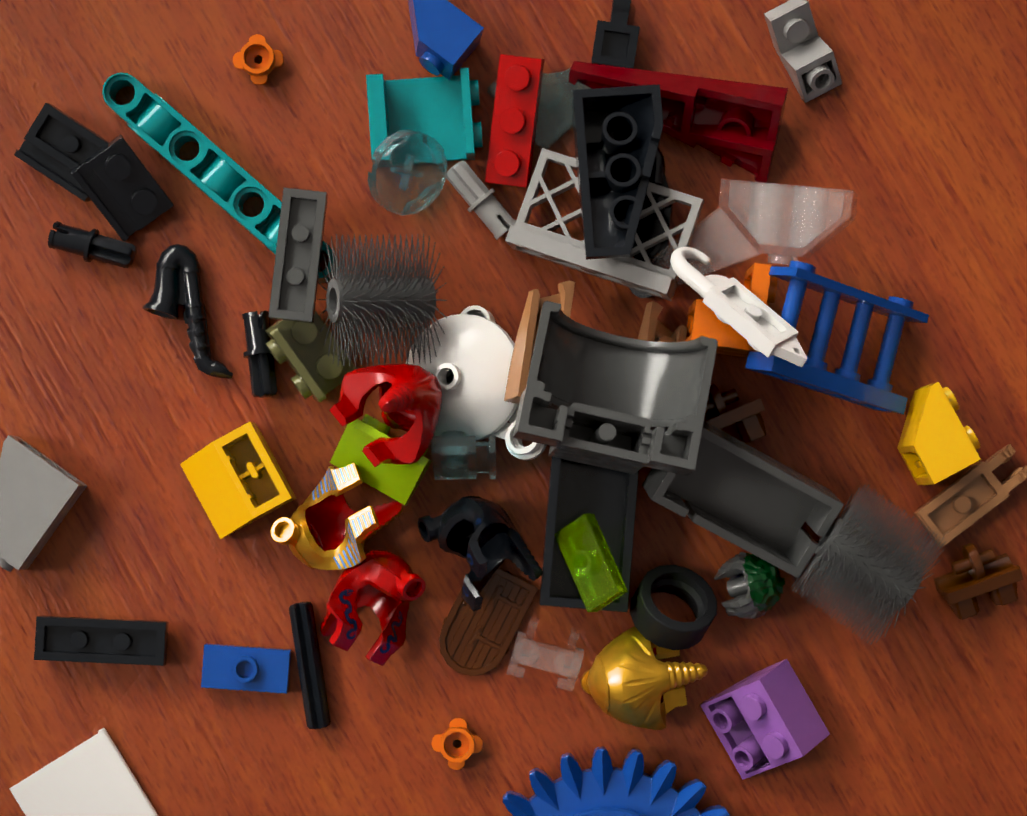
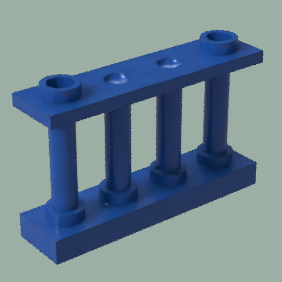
M790 261L789 267L771 266L769 275L789 282L781 317L795 329L806 288L823 294L807 355L808 359L803 367H800L775 355L767 358L761 352L749 351L745 368L875 411L904 415L908 398L892 393L893 385L889 384L905 321L927 323L929 315L914 310V302L893 296H889L887 300L815 274L816 267L808 263ZM842 300L856 305L840 369L836 368L835 372L831 373L826 371L828 364L824 360L839 301ZM873 311L887 316L888 319L873 378L868 379L867 384L859 382L861 375L857 373Z

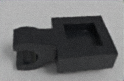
M613 0L610 22L597 21L591 63L634 69L640 27L627 25L631 0Z

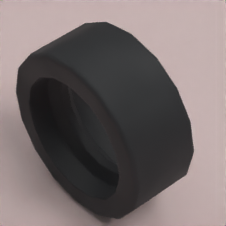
M662 565L648 571L640 582L631 599L630 615L638 631L655 645L671 650L689 649L702 640L717 615V600L710 585L697 573L677 565ZM665 592L679 597L693 610L696 620L694 622H680L670 619L662 614L654 605L651 594Z

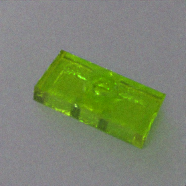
M583 514L555 534L557 543L587 612H598L628 592L594 514Z

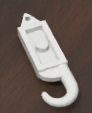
M679 247L672 252L670 263L673 271L681 280L704 298L702 302L715 313L720 321L730 325L747 340L754 350L763 353L767 358L775 355L803 367L808 358L796 338L799 332L734 277L729 279L721 275L704 276L687 262L686 259H694L704 265H709L711 260L703 252L690 247Z

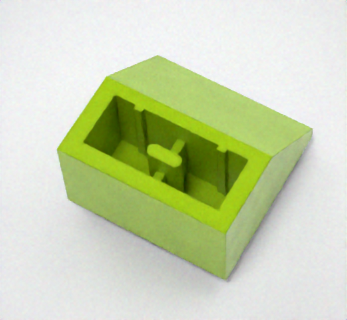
M365 414L362 421L356 419L347 424L330 463L338 468H344L355 463L359 468L364 483L407 506L432 462L424 457L427 450L413 464H380L374 467L362 450L364 446L380 437L391 438L387 436L391 428L368 414Z

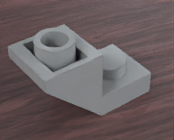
M789 0L764 13L773 46L801 99L805 103L842 84L834 52L818 36L807 0Z

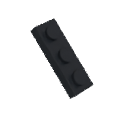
M37 616L34 660L164 666L167 661L169 622Z

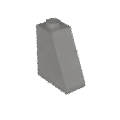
M8 435L3 442L0 457V567L9 572L14 568L25 570L30 567L87 487L85 483L23 439Z

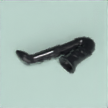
M170 245L161 252L156 263L154 292L149 302L142 309L161 317L178 320V306L183 305L185 309L183 318L185 324L189 326L187 329L190 339L189 348L194 354L193 359L198 370L209 376L231 379L233 373L222 363L213 360L211 357L205 305L202 303L199 274L201 269L197 256L185 245Z

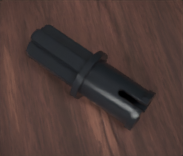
M56 221L53 224V229H56V231L50 230L48 238L49 248H56L83 256L86 262H91L95 259L128 268L134 261L136 247L133 244L100 235L98 229H92L89 232Z
M257 311L242 314L247 351L243 353V357L248 358L252 395L258 398L271 397L277 393L274 357L265 345L271 340L265 331L270 327L269 311H261L260 314Z

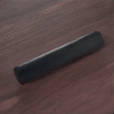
M311 602L294 603L289 607L306 724L309 729H321L329 726L331 720L313 605Z

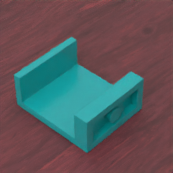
M460 68L461 75L453 76L450 81L444 76L385 80L383 74L366 75L371 157L374 167L475 160V148L483 147L481 122H473L472 106L480 105L478 80H470L469 68Z

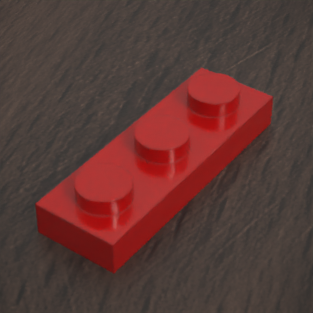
M500 54L485 182L525 188L530 184L545 59Z

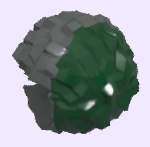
M744 552L736 554L735 557L722 564L714 577V580L725 577L730 578L727 581V590L734 599L721 602V604L725 607L728 616H738L745 619L759 618L776 605V602L780 600L781 594H783V585L786 584L785 578L780 576L778 567L754 554Z

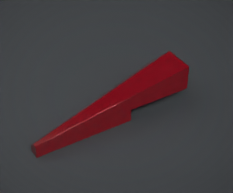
M579 61L573 62L569 73V82L573 85L580 82L591 89L660 84L663 132L693 148L698 144L719 155L720 162L731 167L734 163L753 173L754 180L764 184L767 183L782 123L788 88Z

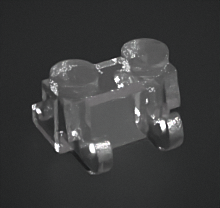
M531 616L526 633H517L506 674L523 678L526 668L520 667L518 664L526 665L567 677V679L559 677L556 688L573 692L584 657V649L576 647L580 629L571 628L565 649L533 640L539 618Z

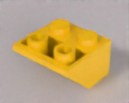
M939 382L920 387L914 391L897 447L917 485H934L981 460L976 451L980 448V443L970 426L966 425L963 427L955 412L959 410V405L954 394L948 387L942 388Z
M251 421L211 442L180 464L220 539L229 536L296 499L256 423Z

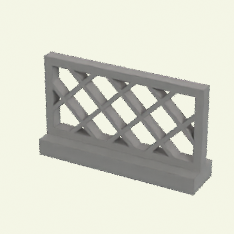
M542 148L514 226H510L505 242L514 250L672 301L677 288V274L673 271L671 265L669 269L653 265L646 250L669 239L674 251L679 247H689L704 200L649 182L646 194L652 206L642 210L639 220L656 212L665 233L642 243L636 232L635 241L638 246L632 248L630 257L586 260L584 240L580 241L572 238L566 226L567 223L581 217V208L562 217L553 199L576 187L579 193L578 177H576L573 169L577 170L576 158ZM549 161L566 166L572 179L550 191L544 180ZM540 186H542L544 194L537 197ZM653 195L666 199L656 203ZM549 201L557 220L542 228L528 224L532 209ZM675 202L691 206L686 222L669 230L660 210ZM561 227L564 235L552 231ZM682 232L677 246L673 236ZM641 253L645 262L632 257Z

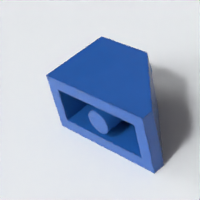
M408 0L415 54L419 57V62L430 73L436 76L441 74L450 81L479 45L484 27L448 0Z

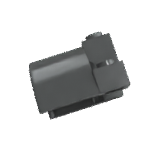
M545 301L541 309L526 388L520 397L513 438L549 445L548 456L619 472L634 475L642 467H649L688 476L696 468L718 342L716 339L704 336L684 342H656L617 336L582 325L566 316L561 310V304Z

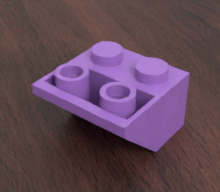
M788 659L751 674L700 704L742 780L804 757L830 735Z

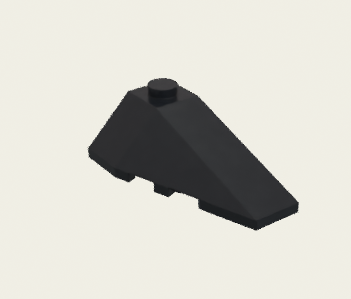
M660 84L573 90L572 120L586 260L630 257L663 130Z

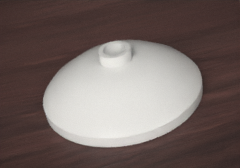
M456 314L447 316V318L444 317L438 320L440 326L437 321L435 322L436 325L434 324L440 344L431 324L435 351L432 337L428 330L430 355L425 338V361L421 343L420 364L417 348H415L414 364L410 349L408 364L418 365L437 377L440 384L442 407L434 436L454 443L480 441L499 431L509 421L518 404L504 401L515 343L503 328L487 318L471 314ZM424 331L422 332L423 346H424ZM451 369L454 379L448 384L446 374Z

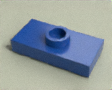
M206 643L204 644L201 688L287 694L289 690L292 650Z

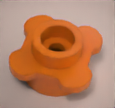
M260 34L252 35L241 51L233 56L235 68L247 72L251 76L252 83L255 85H264L268 81V75L274 68L281 67L284 62L282 52L273 50L266 43L265 37ZM257 56L262 57V62L259 64L254 61Z
M454 718L450 721L449 728L442 734H436L432 738L431 745L434 751L441 752L448 760V766L451 769L460 770L465 766V760L473 753H479L482 750L483 741L481 737L474 736L467 729V723L464 719ZM455 740L461 741L459 748L453 746Z

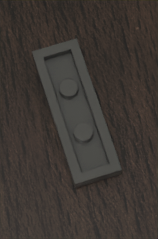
M283 187L268 316L270 319L306 323L314 322L328 201L327 192Z

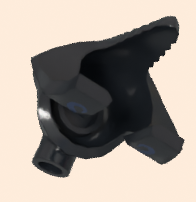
M466 496L452 503L437 517L431 518L429 515L418 519V529L425 542L438 539L441 549L465 558L468 562L470 572L465 575L461 598L468 603L473 612L481 609L483 597L480 592L506 559L515 563L516 567L520 568L533 581L543 574L541 567L527 548L506 511L494 502L479 496Z

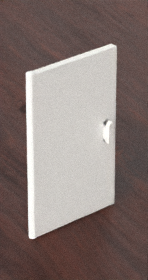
M105 728L100 729L98 734L10 788L25 816H159Z

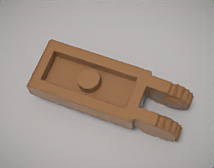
M1011 444L1004 446L985 462L976 464L913 513L917 520H920L922 526H925L924 529L928 528L927 533L930 536L932 535L931 538H934V542L938 539L936 543L937 545L939 544L938 547H941L943 543V546L952 541L1010 496L1009 492L1027 479V465L1015 469L1001 483L992 473L993 470L1009 461L1013 454H1015L1016 451Z

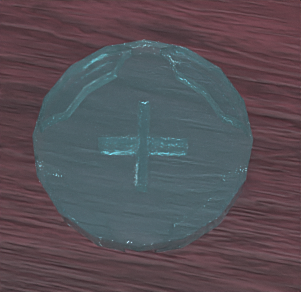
M410 129L399 130L386 137L376 148L371 159L374 161L372 173L368 171L367 180L372 197L381 207L401 216L417 214L433 203L440 195L446 181L445 174L447 173L448 163L444 149L435 138L425 133Z

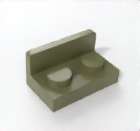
M316 311L313 323L279 320L265 330L271 338L265 345L280 365L287 361L296 375L291 378V381L303 398L306 400L312 396L317 402H322L327 398L325 396L327 393L342 383L344 375L355 370L356 367L352 361L349 366L347 354L345 356V366L343 365L342 350L338 367L337 346L334 351L333 364L334 336H332L329 352L331 332L329 330L326 339L328 328L326 325L324 326L325 323Z

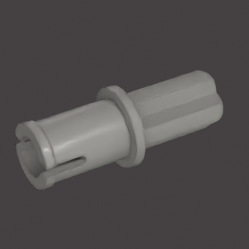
M462 160L456 163L445 174L447 180L470 206L467 209L468 212L474 211L496 240L507 232L511 225H515L516 220L510 216L493 195L495 190L493 188L489 190L465 161Z

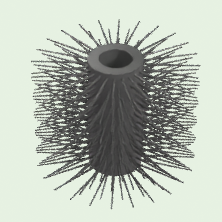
M336 234V255L332 243L333 265L328 250L332 279L326 264L328 277L330 278L328 282L324 275L328 283V287L325 289L327 291L326 299H317L325 300L327 304L328 318L326 322L330 319V325L326 339L331 323H333L329 345L330 352L331 340L334 334L333 364L336 346L338 351V367L341 350L343 360V340V365L345 366V349L349 366L352 350L355 366L358 352L361 362V339L362 361L364 353L367 360V341L369 344L367 366L369 350L371 351L373 366L375 351L378 357V364L380 365L381 349L385 364L387 347L390 364L393 350L397 364L398 349L401 362H403L404 346L407 364L410 347L413 364L415 348H417L420 364L421 343L425 361V338L430 355L428 330L431 334L435 351L430 320L440 344L434 326L436 323L432 319L434 316L440 326L434 315L435 309L441 313L436 308V301H448L436 299V291L441 287L435 290L434 284L440 273L434 282L432 277L438 259L432 276L429 278L434 248L428 269L429 242L425 258L424 234L421 255L418 235L415 251L412 234L409 253L407 234L404 251L401 234L399 249H397L396 235L394 236L393 251L389 234L387 252L383 234L381 250L378 240L377 261V240L376 248L374 249L372 234L370 248H368L366 234L364 247L361 243V235L359 236L358 249L354 234V257L352 253L353 242L351 249L349 238L350 258L348 261V238L346 248L343 240V259L341 256L342 235L341 248H339L338 242L340 257L338 266V239ZM366 243H367V255H368L367 261H366ZM383 244H384V251H385V260H384V263H383ZM359 245L361 250V261L359 258ZM394 247H395L396 263H395V260H394ZM418 247H419V258H420L419 263H418ZM412 251H413V263H412V260H411V253H412ZM422 254H423V270H422V264H421ZM334 255H335V259H336V272H335ZM345 255H346V259H347L346 268H345ZM336 327H337V341H336V345H335ZM422 331H424V346L422 340ZM346 332H347V338H348L347 346H346ZM364 332H365V343H364V341H363ZM339 333H340V341H341L340 354H339ZM401 336H402V339H403V352H402ZM412 336H414V348L412 347ZM378 337H379V356H378V344H377ZM395 337H397L396 351H395ZM384 339L386 342V350L384 349ZM389 339H390V353H389V346H388ZM349 341H350V344H351V357H350V350H349Z
M851 494L840 518L839 512L837 519L834 520L824 538L821 537L819 541H816L819 546L814 552L815 555L808 562L809 565L802 572V574H806L802 582L806 577V581L810 578L805 585L806 587L812 578L813 580L815 579L809 588L810 591L817 581L810 593L814 591L816 586L819 591L824 584L817 595L819 597L822 590L826 587L822 599H825L823 603L827 602L829 604L840 593L837 600L833 603L834 606L839 604L836 611L839 610V612L843 611L845 613L846 610L851 609L854 605L853 609L849 613L847 612L846 615L854 614L852 620L858 621L857 626L864 619L862 622L864 627L861 633L870 623L867 630L870 628L871 630L866 636L867 638L874 630L873 636L882 624L878 631L879 633L885 622L887 621L886 627L892 617L888 626L889 629L898 611L895 621L896 625L899 612L903 607L905 616L906 604L911 598L913 599L917 589L926 588L918 587L921 581L929 577L927 576L922 579L930 569L924 574L922 573L935 561L934 559L928 565L936 555L935 553L931 557L936 548L931 552L933 549L931 544L934 538L925 548L926 544H923L925 540L921 541L923 535L917 541L915 540L910 547L913 540L917 536L919 537L920 534L916 535L914 533L911 536L912 532L907 526L904 527L909 517L903 523L900 521L897 526L896 524L899 519L895 518L888 528L893 519L889 515L887 516L888 513L886 511L892 512L893 509L889 510L887 508L880 517H877L878 513L882 509L884 510L885 507L881 506L879 509L877 505H873L869 510L875 501L873 499L865 510L868 506L866 504L868 500L864 505V501L860 504L865 495L856 505L857 496L852 505L850 503L846 509L852 497ZM875 507V512L873 514L872 512L870 513V511ZM833 590L832 594H831V595L829 596V598L826 600V598L828 597V595L830 594V592Z

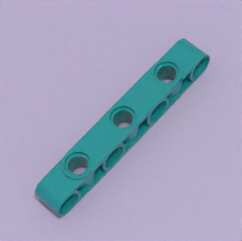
M120 72L107 78L102 90L104 101L127 123V126L276 255L282 202L156 93L153 94L135 77L128 73ZM123 87H133L135 89L133 100L128 104L118 105L116 103L118 91ZM190 141L197 142L199 144L198 155L193 160H181L179 151L182 145ZM251 197H260L264 201L262 212L254 217L245 216L243 214L245 201ZM323 241L322 252L328 255L327 245ZM328 245L330 260L333 265L332 249ZM334 255L335 272H336V259H335V255ZM328 262V266H327V267H328V270H329V273H330V276H331V279H332V273H331L330 262ZM327 268L323 270V273L319 272L318 282L320 284L327 282L324 275L328 281L330 280Z

